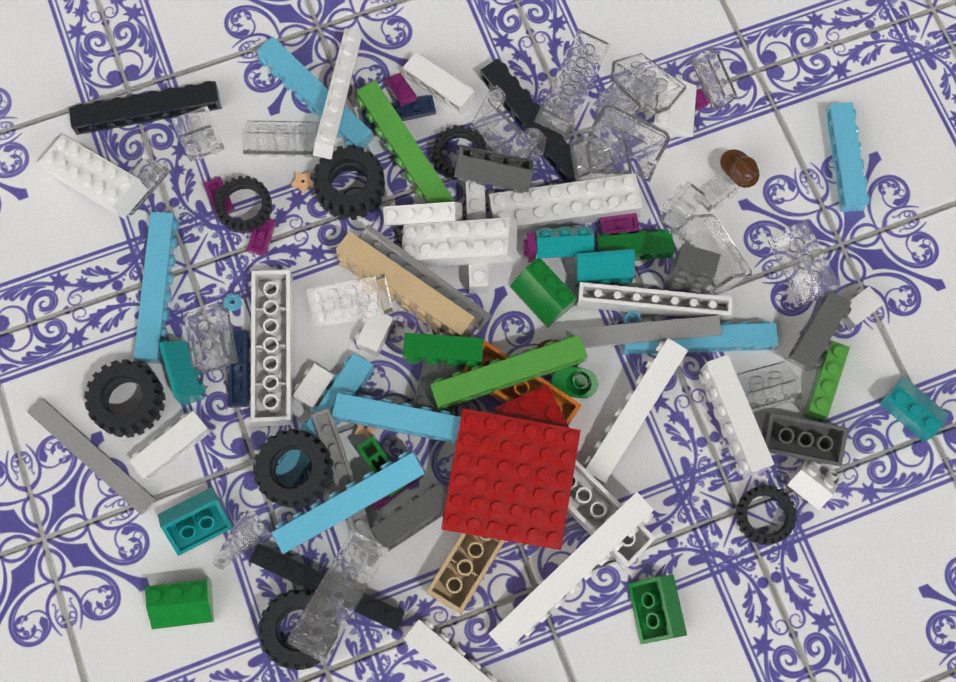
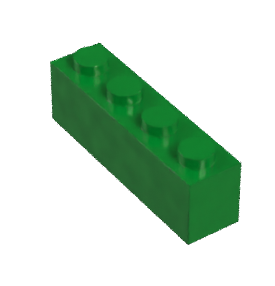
M659 229L655 232L643 230L634 234H629L628 232H621L618 235L605 233L597 236L595 242L596 252L634 249L635 261L672 258L675 252L672 231H666L665 229Z
M417 333L404 334L403 360L407 361V363L418 364L419 362H426L428 365L446 363L447 366L451 367L463 364L468 368L478 365L482 366L483 338Z

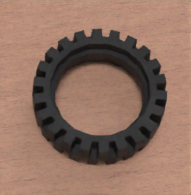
M454 125L452 129L448 127L445 132H440V136L436 137L433 144V161L436 169H439V173L441 175L444 174L446 178L451 177L453 181L457 179V177H454L455 167L446 164L442 157V150L447 142L452 139L463 138L474 143L476 148L487 150L483 136L481 134L478 135L477 130L472 131V127L469 126L465 128L464 125H460V128H457V125Z
M238 176L236 180L233 177L231 182H224V187L220 186L219 192L215 195V209L220 221L229 230L232 229L236 233L238 231L241 233H245V231L251 233L253 229L259 230L260 225L264 226L272 213V200L269 191L261 181L258 182L254 177L251 179L250 176H246V178ZM240 189L253 190L262 199L260 212L248 220L239 221L233 219L226 212L225 203L227 198L233 192Z
M756 486L748 490L738 501L735 513L737 526L739 525L741 533H744L745 537L751 539L754 543H759L760 545L778 543L787 538L795 528V522L797 521L795 514L797 510L793 506L795 505L794 501L789 499L790 496L785 494L784 490L777 489L776 486ZM756 497H772L781 504L785 519L779 531L773 534H763L751 526L748 521L747 510L751 501Z

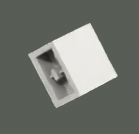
M804 459L791 476L787 486L820 510L834 495L841 477L835 470L829 469L823 463Z

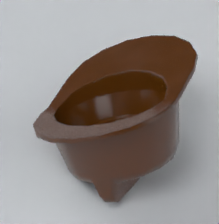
M736 149L728 150L721 156V168L735 184L743 188H750L758 182L760 176L759 169L753 158Z

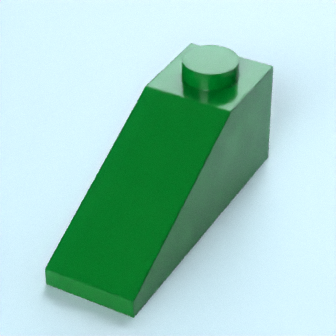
M372 436L357 447L375 474L382 470L380 466L391 461L376 436ZM403 486V487L397 489L396 491L390 493L389 496L391 497L392 495H394L395 493H397L399 490H401V489L404 488L405 486Z

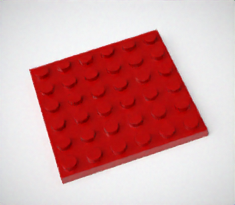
M462 409L441 530L561 550L581 430Z

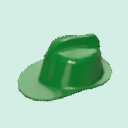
M568 367L556 371L551 379L554 387L573 398L587 399L592 397L598 389L596 375L585 368Z

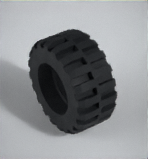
M347 145V148L339 146L336 151H333L331 160L322 157L319 159L320 164H316L314 168L313 186L319 204L322 205L326 212L330 211V215L334 217L340 215V219L346 220L347 217H351V220H357V216L361 215L364 218L367 216L368 211L373 213L376 210L375 205L381 204L382 197L385 195L383 167L380 166V161L377 157H373L372 152L369 150L364 152V148L360 146L357 149L353 145ZM356 171L367 178V183L358 193L344 195L333 189L332 183L334 179L343 172Z
M123 359L122 363H119L117 360L112 361L111 366L103 365L101 372H95L92 375L94 377L93 381H88L87 383L89 391L84 393V398L87 400L84 403L85 409L89 411L90 419L105 432L114 434L116 437H123V435L127 438L134 437L135 433L138 435L145 433V428L151 429L154 426L152 424L153 421H159L161 418L159 412L164 411L165 408L163 401L166 398L165 393L162 391L164 388L158 377L147 366H143L137 361L131 362L129 359ZM132 382L138 384L142 389V398L137 408L125 415H115L109 408V399L112 392L124 383Z
M281 430L277 432V435L269 436L267 438L268 442L260 445L259 449L261 451L254 458L256 460V465H253V472L256 473L254 480L259 485V491L271 502L284 507L301 508L307 504L315 503L317 498H321L325 494L326 488L329 489L331 485L329 483L330 479L334 475L332 471L334 463L330 457L329 449L326 448L320 439L303 430ZM290 450L303 451L312 462V471L309 479L303 485L295 488L286 487L281 484L276 475V466L279 459Z
M305 589L288 590L286 593L277 595L275 600H271L268 603L267 609L263 610L261 614L262 620L258 624V628H260L258 638L262 643L261 648L268 655L267 657L277 663V665L292 670L310 669L325 661V658L333 652L334 645L338 641V617L331 604L319 594ZM295 610L310 612L318 623V634L315 641L307 648L300 650L288 647L280 636L282 620L287 614Z

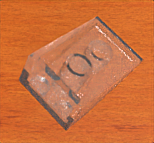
M247 510L239 516L240 519L236 521L214 559V566L224 569L257 546L258 543L263 542L272 535L260 515L254 510L251 512Z

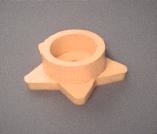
M308 171L304 174L295 172L296 180L292 182L291 186L297 187L304 194L314 184L310 179L311 172Z
M357 424L358 428L354 434L356 436L363 435L368 440L378 428L368 427L364 429L363 425Z

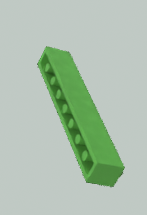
M376 80L356 91L357 98L355 99L358 106L364 108L367 112L365 113L366 118L376 126L375 131L380 138L383 137L386 141L385 146L389 153H394L397 165L405 170V177L410 184L413 182L415 185V192L420 199L423 198L426 204L455 202Z
M568 335L563 338V341L557 343L556 341H550L545 344V347L539 349L532 347L526 350L524 354L514 353L509 355L508 359L502 361L496 359L487 366L482 367L478 365L471 368L469 372L463 373L461 371L453 374L448 379H436L433 381V384H430V388L439 411L586 362L588 355L580 335L575 337L574 335Z

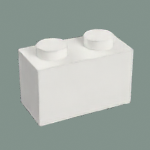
M870 286L865 290L862 288L857 290L853 294L854 298L850 300L852 303L849 307L852 310L847 318L842 319V322L849 330L884 304Z
M372 309L370 314H366L363 320L365 325L362 331L359 330L357 332L355 341L357 348L379 356L394 324V319Z
M315 363L312 367L307 368L304 373L305 378L293 390L294 399L311 410L316 404L319 405L321 403L324 391L327 388H331L334 378L333 374Z

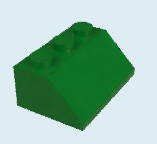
M541 258L535 259L510 285V288L547 328L572 308L577 301L574 293Z
M674 574L628 584L641 644L687 636Z
M205 579L145 587L146 609L152 629L214 622L212 583L210 580Z

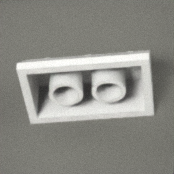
M677 77L658 78L654 121L656 137H693L696 85Z

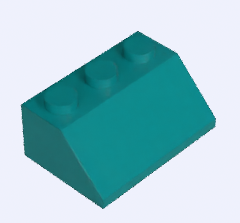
M564 226L559 229L544 227L535 230L537 259L576 257L577 253L594 252V232L592 227L579 226L578 228H569Z
M634 249L577 253L574 263L576 287H579L580 282L604 285L618 284L619 286L629 285L634 279Z
M186 341L159 342L174 398L182 406L205 399L203 393L206 392L203 381L200 382L198 377L201 371L198 363H194L193 357H196L193 346H189Z
M904 376L898 380L879 402L884 409L923 442L931 439L939 431L948 416V413Z
M213 487L157 514L160 527L178 556L233 529L222 502Z

